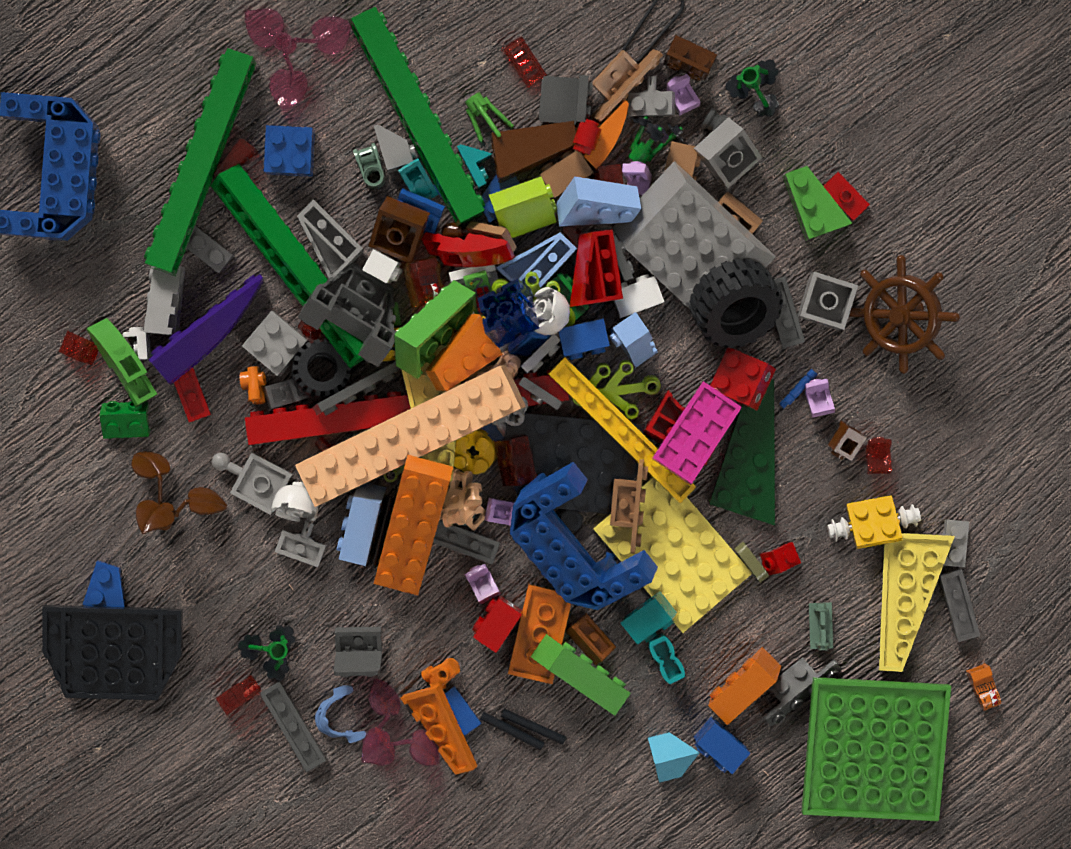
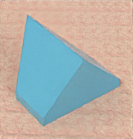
M670 732L648 737L659 783L682 777L699 755L698 751Z

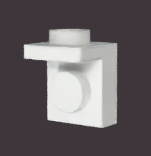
M131 327L129 332H123V337H137V341H134V352L140 360L151 358L150 333L143 332V327Z

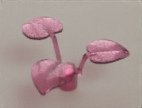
M267 8L245 11V24L252 41L263 48H269L274 44L275 48L283 53V57L288 65L289 71L285 69L276 71L269 83L272 96L278 102L281 109L284 110L298 104L308 88L306 75L301 71H293V66L289 59V54L296 50L297 43H317L321 52L329 55L336 54L347 44L352 28L350 22L343 18L324 17L316 21L312 26L314 39L293 38L283 32L284 20L277 11Z
M374 679L369 690V702L377 714L385 715L378 727H374L367 732L363 740L361 762L380 766L389 765L395 758L394 746L410 744L409 752L416 762L425 766L437 765L440 759L437 744L428 738L424 730L415 731L412 735V740L405 739L390 742L389 734L383 731L382 728L390 719V715L395 716L400 712V699L392 686L380 679Z

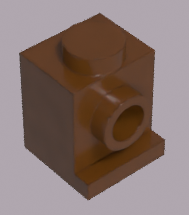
M841 421L839 429L828 446L832 449L831 453L837 458L843 460L845 457L852 461L867 438L857 429Z

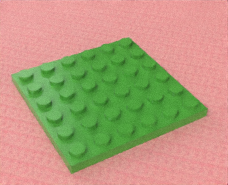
M813 677L802 814L939 821L951 686L949 684Z

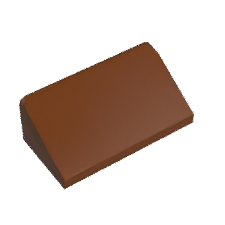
M587 613L566 630V633L595 665L602 662L616 648Z

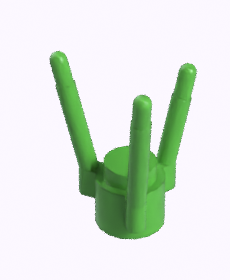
M480 92L471 96L465 102L468 107L466 112L471 119L479 142H483V137L475 115L477 117L482 115L496 136L501 137V133L486 113L488 108L511 129L514 128V125L487 97L483 98Z

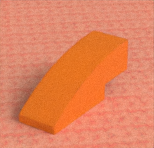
M626 100L599 127L602 131L595 151H592L591 155L585 154L583 156L595 171L605 162L621 134L629 106Z

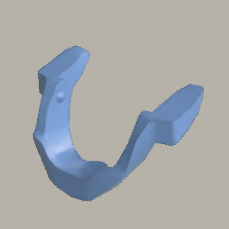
M351 685L334 688V695L321 702L315 714L317 728L320 732L332 738L346 737L349 743L366 738L367 734L365 731L353 732V730H347L341 733L329 728V722L325 716L329 706L336 700L338 701L343 698V696L353 693Z

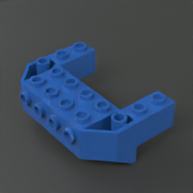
M1 92V117L9 120L46 122L39 213L0 210V235L68 241L92 220L95 211L94 190L97 187L96 167L99 162L97 152L101 137L99 126L83 107L72 98Z
M572 462L548 477L541 473L521 490L512 509L510 535L566 603L599 610L651 583L658 566L645 550L618 564L611 556L597 563L593 560L553 510L580 495L588 480L577 465Z

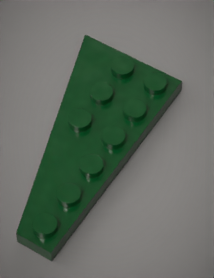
M771 379L757 411L741 404L742 408L738 413L709 504L775 525L774 380Z

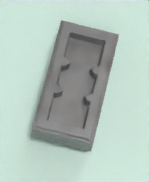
M524 377L520 381L519 385L531 392L530 398L540 405L544 401L558 410L562 404L560 400Z

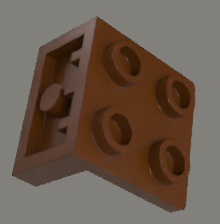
M675 35L664 58V62L667 63L666 66L674 71L679 72L681 69L687 72L689 77L695 81H700V79L705 81L717 54Z

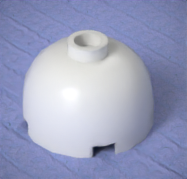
M550 287L540 289L534 295L537 297L534 303L529 302L526 308L525 324L539 334L553 335L567 325L570 316V305L565 296Z
M293 482V485H286L276 493L271 512L276 510V516L291 521L300 522V517L307 518L308 522H312L317 518L318 506L314 507L304 483Z

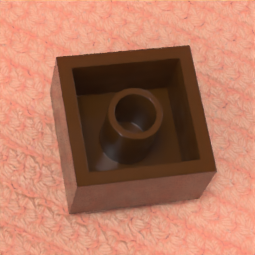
M387 196L378 211L368 247L412 263L420 248L430 213Z

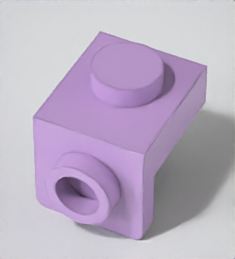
M688 74L675 76L667 84V91L675 92V109L679 115L700 106V100L689 84L690 77Z
M639 161L623 164L622 173L627 180V185L637 186L639 196H642L650 188L651 172L646 164Z
M814 379L805 384V396L812 418L835 413L828 379Z
M489 498L484 520L511 526L514 502Z
M485 564L474 566L465 574L480 604L501 594L491 572Z

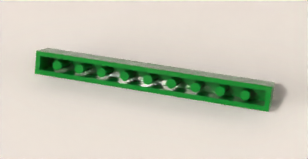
M375 6L352 17L349 26L457 226H461L483 214L485 211L483 208L485 207L484 200L480 194L476 195L471 176L469 174L466 175L462 169V159L458 154H454L449 135L447 133L444 134L440 128L442 125L440 118L436 113H432L429 107L431 103L427 94H422L418 87L420 85L418 77L414 72H410L407 66L409 62L404 52L400 53L396 46L398 45L396 36L393 32L388 31L386 27L387 20L384 14L378 12Z
M227 48L225 54L220 56L218 62L219 71L217 75L212 77L210 83L211 92L209 97L206 96L204 98L201 118L198 117L194 124L195 133L193 139H189L185 149L187 152L184 161L181 160L177 169L178 178L176 182L171 184L169 190L170 199L168 204L165 203L162 207L160 225H156L152 235L154 238L151 247L149 246L146 249L144 255L145 264L152 269L176 277L257 62L253 56Z
M240 164L218 174L211 187L300 304L304 306L316 286L324 284L328 279ZM325 319L319 328L349 368L363 361L364 358L358 354L364 342Z

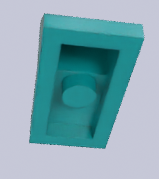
M462 144L458 145L457 149L478 189L487 186L485 180L489 177L483 166L478 168L477 164L491 158L492 153Z
M418 158L398 170L400 178L410 192L429 200L439 195Z

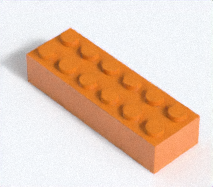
M412 455L407 456L373 584L418 596L453 471L452 466Z

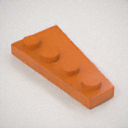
M440 684L404 694L400 698L404 705L408 704L412 709V716L417 722L420 720L427 730L425 734L428 738L436 742L439 747L438 752L455 775L472 771L477 767V763Z

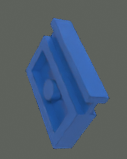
M402 188L398 200L429 212L430 215L424 234L426 232L435 234L445 206Z

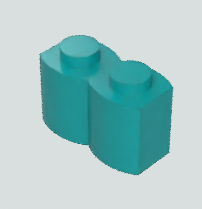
M661 633L648 642V647L653 658L658 662L659 670L665 681L672 684L684 678V667L675 655L674 647L669 638L664 633Z

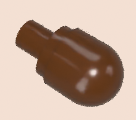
M446 223L441 230L443 236L461 239L467 237L469 233L464 225L457 226L456 223Z

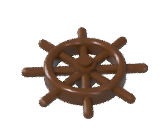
M899 255L896 258L897 275L884 279L881 282H878L869 271H861V278L872 290L866 298L864 308H851L849 317H864L866 328L872 337V340L863 348V354L869 356L878 346L889 352L899 354V371L905 374L908 372V354L917 352L925 347L938 360L945 358V353L933 340L940 331L942 321L957 322L960 319V315L956 312H942L940 301L933 290L943 280L944 276L942 273H936L927 283L915 276L906 275V258L904 255ZM897 286V301L886 291L888 288ZM906 287L917 292L909 302H907ZM880 298L890 309H877ZM923 300L926 304L928 311H924V306L921 303ZM878 318L890 319V321L882 329ZM914 320L928 321L926 331H924ZM896 327H898V341L889 336ZM907 327L919 339L918 341L908 343Z

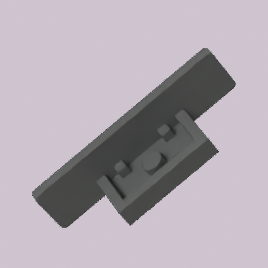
M802 657L778 677L777 682L769 688L781 703L763 717L770 726L777 725L785 719L787 713L798 709L803 704V700L812 693L813 677L836 678L841 670L836 660H833L816 673Z

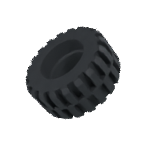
M733 259V262L725 261L717 268L714 266L707 275L704 274L700 278V283H696L689 301L690 313L705 339L719 347L734 348V346L743 347L749 342L752 344L757 341L758 337L765 336L768 333L767 330L775 326L776 319H779L781 315L783 299L779 287L767 268L753 260L744 259L742 261L741 259ZM746 298L738 306L726 310L735 301Z

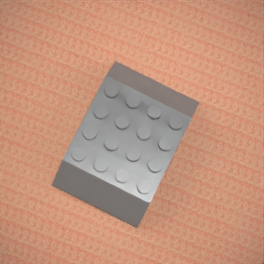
M675 161L640 198L641 210L634 220L630 223H617L613 227L618 238L623 242L624 248L688 308L696 283L699 284L700 278L704 274L707 275L714 266L717 268L725 261L733 262V259H741L742 261L748 259L759 262L766 268L776 257Z

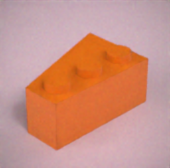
M470 314L466 318L467 321L459 331L454 333L451 341L439 352L425 370L436 390L448 391L502 355L500 348L480 314Z
M761 647L737 672L732 673L726 679V683L721 688L718 686L711 692L708 706L728 725L777 682L781 665Z

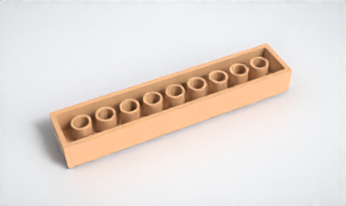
M500 365L295 466L314 507L405 465L408 455L420 458L523 409L526 405L507 365Z

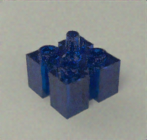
M519 279L503 285V291L499 293L493 290L478 298L480 312L485 317L482 319L485 334L498 348L514 341L515 335L518 333L524 336L539 329L537 315L531 309L534 307L532 294Z

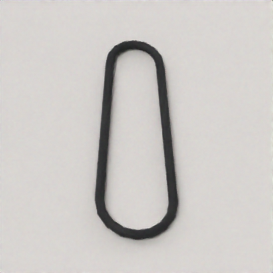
M658 0L653 1L622 50L626 51ZM680 0L681 7L678 13L637 60H634L636 63L640 62L679 17L684 9V0Z

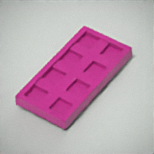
M703 381L652 459L691 485L742 407Z

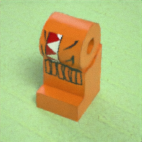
M982 664L966 670L982 710L985 711L1000 705L1001 699L996 689L990 666Z

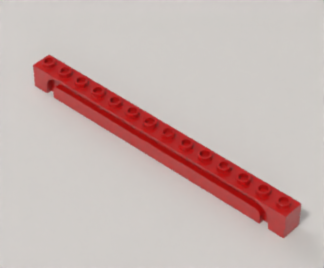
M551 370L546 371V376L538 377L537 372L524 374L525 378L558 400H569V394L548 375ZM514 377L513 380L520 395L527 400L528 406L539 405V403L530 398L532 393L519 385L522 379L515 380ZM399 391L387 393V398L378 399V394L364 396L365 401L355 402L354 400L347 405L344 402L336 405L337 410L326 416L324 412L316 415L309 404L298 405L295 411L288 412L286 407L273 409V414L264 415V410L250 412V417H245L248 445L372 428L410 410L408 395L401 396Z

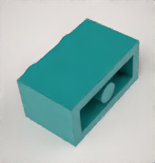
M659 591L627 614L621 621V625L637 645L643 640L647 643L657 635V630L660 628L665 630L674 623L673 618L677 611L662 592Z

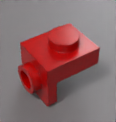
M793 542L760 554L763 568L769 575L782 573L801 563Z

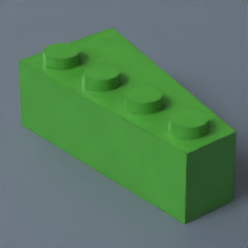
M455 280L448 286L443 287L433 300H429L418 314H414L406 325L396 331L394 335L396 366L418 379L423 373L420 369L426 362L431 364L435 359L434 353L440 345L445 347L450 341L453 329L459 330L466 321V318L476 309V292Z
M546 634L531 655V658L616 716L631 694L624 689L626 684L617 677L611 680L607 677L609 675L607 670L599 665L597 668L591 666L593 661L587 656L581 654L578 657L574 654L577 649L567 642L561 645Z

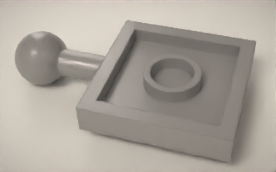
M253 452L243 468L230 462L229 456L225 453H217L212 458V465L216 470H228L239 476L230 492L232 495L270 515L272 514L271 508L276 493L280 488L288 485L293 475Z

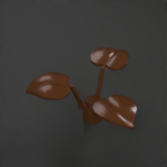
M144 451L134 454L131 461L133 471L143 478L151 479L157 477L158 503L153 500H145L140 502L136 508V521L143 535L154 530L170 529L175 517H179V513L188 504L192 512L200 515L215 514L227 509V504L216 492L204 487L191 489L188 492L189 499L184 500L177 510L170 503H162L161 475L170 472L169 462L162 455L154 452Z

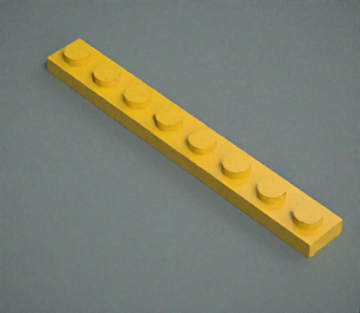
M565 357L548 373L638 463L640 459H644V466H648V473L679 503L696 488L693 483L691 485L654 461L652 457L658 448Z

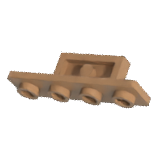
M653 49L637 64L626 51L622 50L593 81V87L606 100L591 117L598 122L607 120L612 115L613 108L627 99L628 92L633 87H637L642 83L644 75L649 70L657 67L660 63L659 59L663 54Z
M644 459L639 460L637 481L614 479L610 525L632 528L630 549L632 554H635L636 547L641 546L642 534L637 533L638 525H643L644 511H639L640 502L645 503L646 489H642V480H647L648 466H644Z

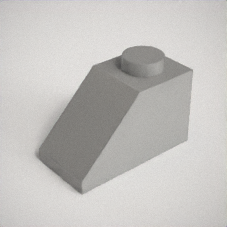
M374 125L388 173L401 169L412 162L414 158H417L414 145H409L406 139L386 128Z

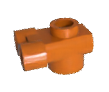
M258 366L248 367L246 372H240L242 390H248L249 402H252L254 405L265 404V394L263 392V385H266L265 372H261Z
M447 658L435 667H427L421 672V676L430 684V687L440 684L444 690L446 689V684L460 672V665L455 659Z

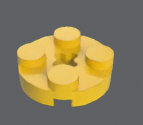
M479 429L456 440L454 467L457 469H461L464 472L470 471L472 474H480L487 471L495 462L497 446L486 431ZM475 446V450L479 451V454L473 456L469 453V449Z

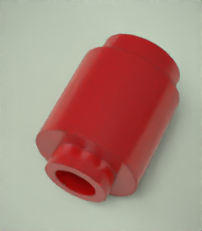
M586 119L585 123H579L573 140V150L586 155H591V152L595 151L602 129L598 128L599 123Z

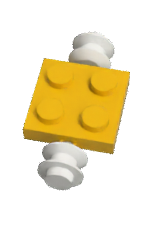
M891 495L848 503L846 509L850 522L848 523L843 517H841L839 523H835L831 519V524L827 525L829 537L834 538L835 542H837L840 536L847 540L850 532H852L856 549L902 541L903 537L899 523L905 529H907L909 523H913L917 527L918 522L921 521L919 509L914 508L913 504H911L909 510H905L901 506L896 514Z

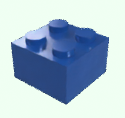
M266 125L264 172L267 175L313 177L315 130L311 127Z
M604 319L565 327L558 332L563 357L568 356L569 361L583 358L582 353L591 351V355L606 352L605 348L610 346Z
M712 716L694 736L697 750L706 758L709 755L712 756L714 764L724 773L728 770L733 774L750 755L748 748Z

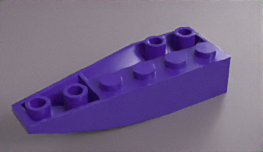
M260 274L257 277L254 275L249 277L243 283L245 286L238 291L235 289L225 297L226 300L219 305H214L208 310L206 315L194 321L182 333L180 330L174 333L169 338L171 342L165 347L160 345L150 353L152 357L148 360L170 385L203 360L224 340L252 303L264 281L263 277Z

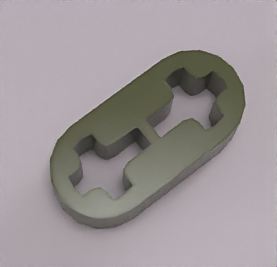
M744 542L734 548L760 583L769 577V574Z

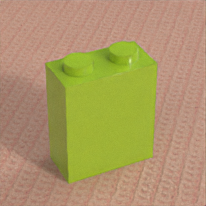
M542 176L489 195L499 226L507 228L512 238L557 222L554 215L557 212V206L554 199L550 200L554 196L550 185L544 184Z

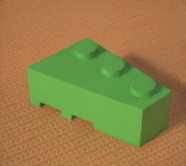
M808 166L782 176L805 241L852 224Z

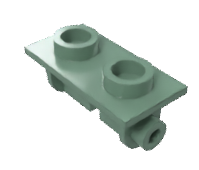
M832 602L809 603L810 649L828 650L833 648Z

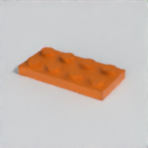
M528 584L508 670L509 675L553 684L555 674L531 658V655L546 634L562 645L571 604L566 603L554 589Z

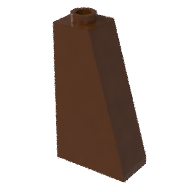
M574 121L500 131L501 137H497L494 132L491 133L498 183L505 182L553 160L571 149L573 150V140L578 127L575 128Z

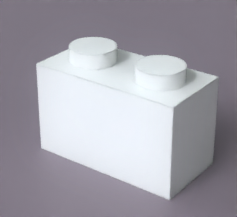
M374 249L362 269L388 284H391L392 281L396 282L402 273V269H400L401 263Z
M649 274L635 278L637 283L629 286L627 282L621 283L623 299L613 300L620 319L664 303L655 276L649 277Z

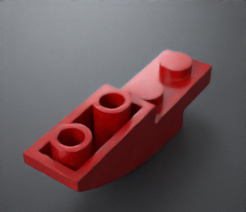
M427 232L422 238L428 253L440 256L443 264L447 266H490L513 260L515 257L509 242L501 238L496 239L468 233L465 240L461 238H452Z

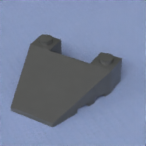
M353 263L340 271L337 276L331 277L324 284L316 286L304 304L298 318L317 330L325 319L329 320L363 341L364 343L358 355L367 362L379 367L395 342L394 289L388 283L363 271L362 267Z

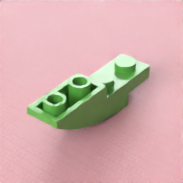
M107 318L86 329L110 369L113 368L135 406L157 395L146 376L147 371L122 334Z

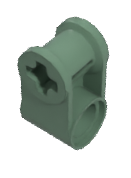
M372 143L370 147L361 150L354 149L353 152L366 185L374 190L382 188L386 179L376 144ZM371 173H379L380 180L378 182L370 183L368 181Z

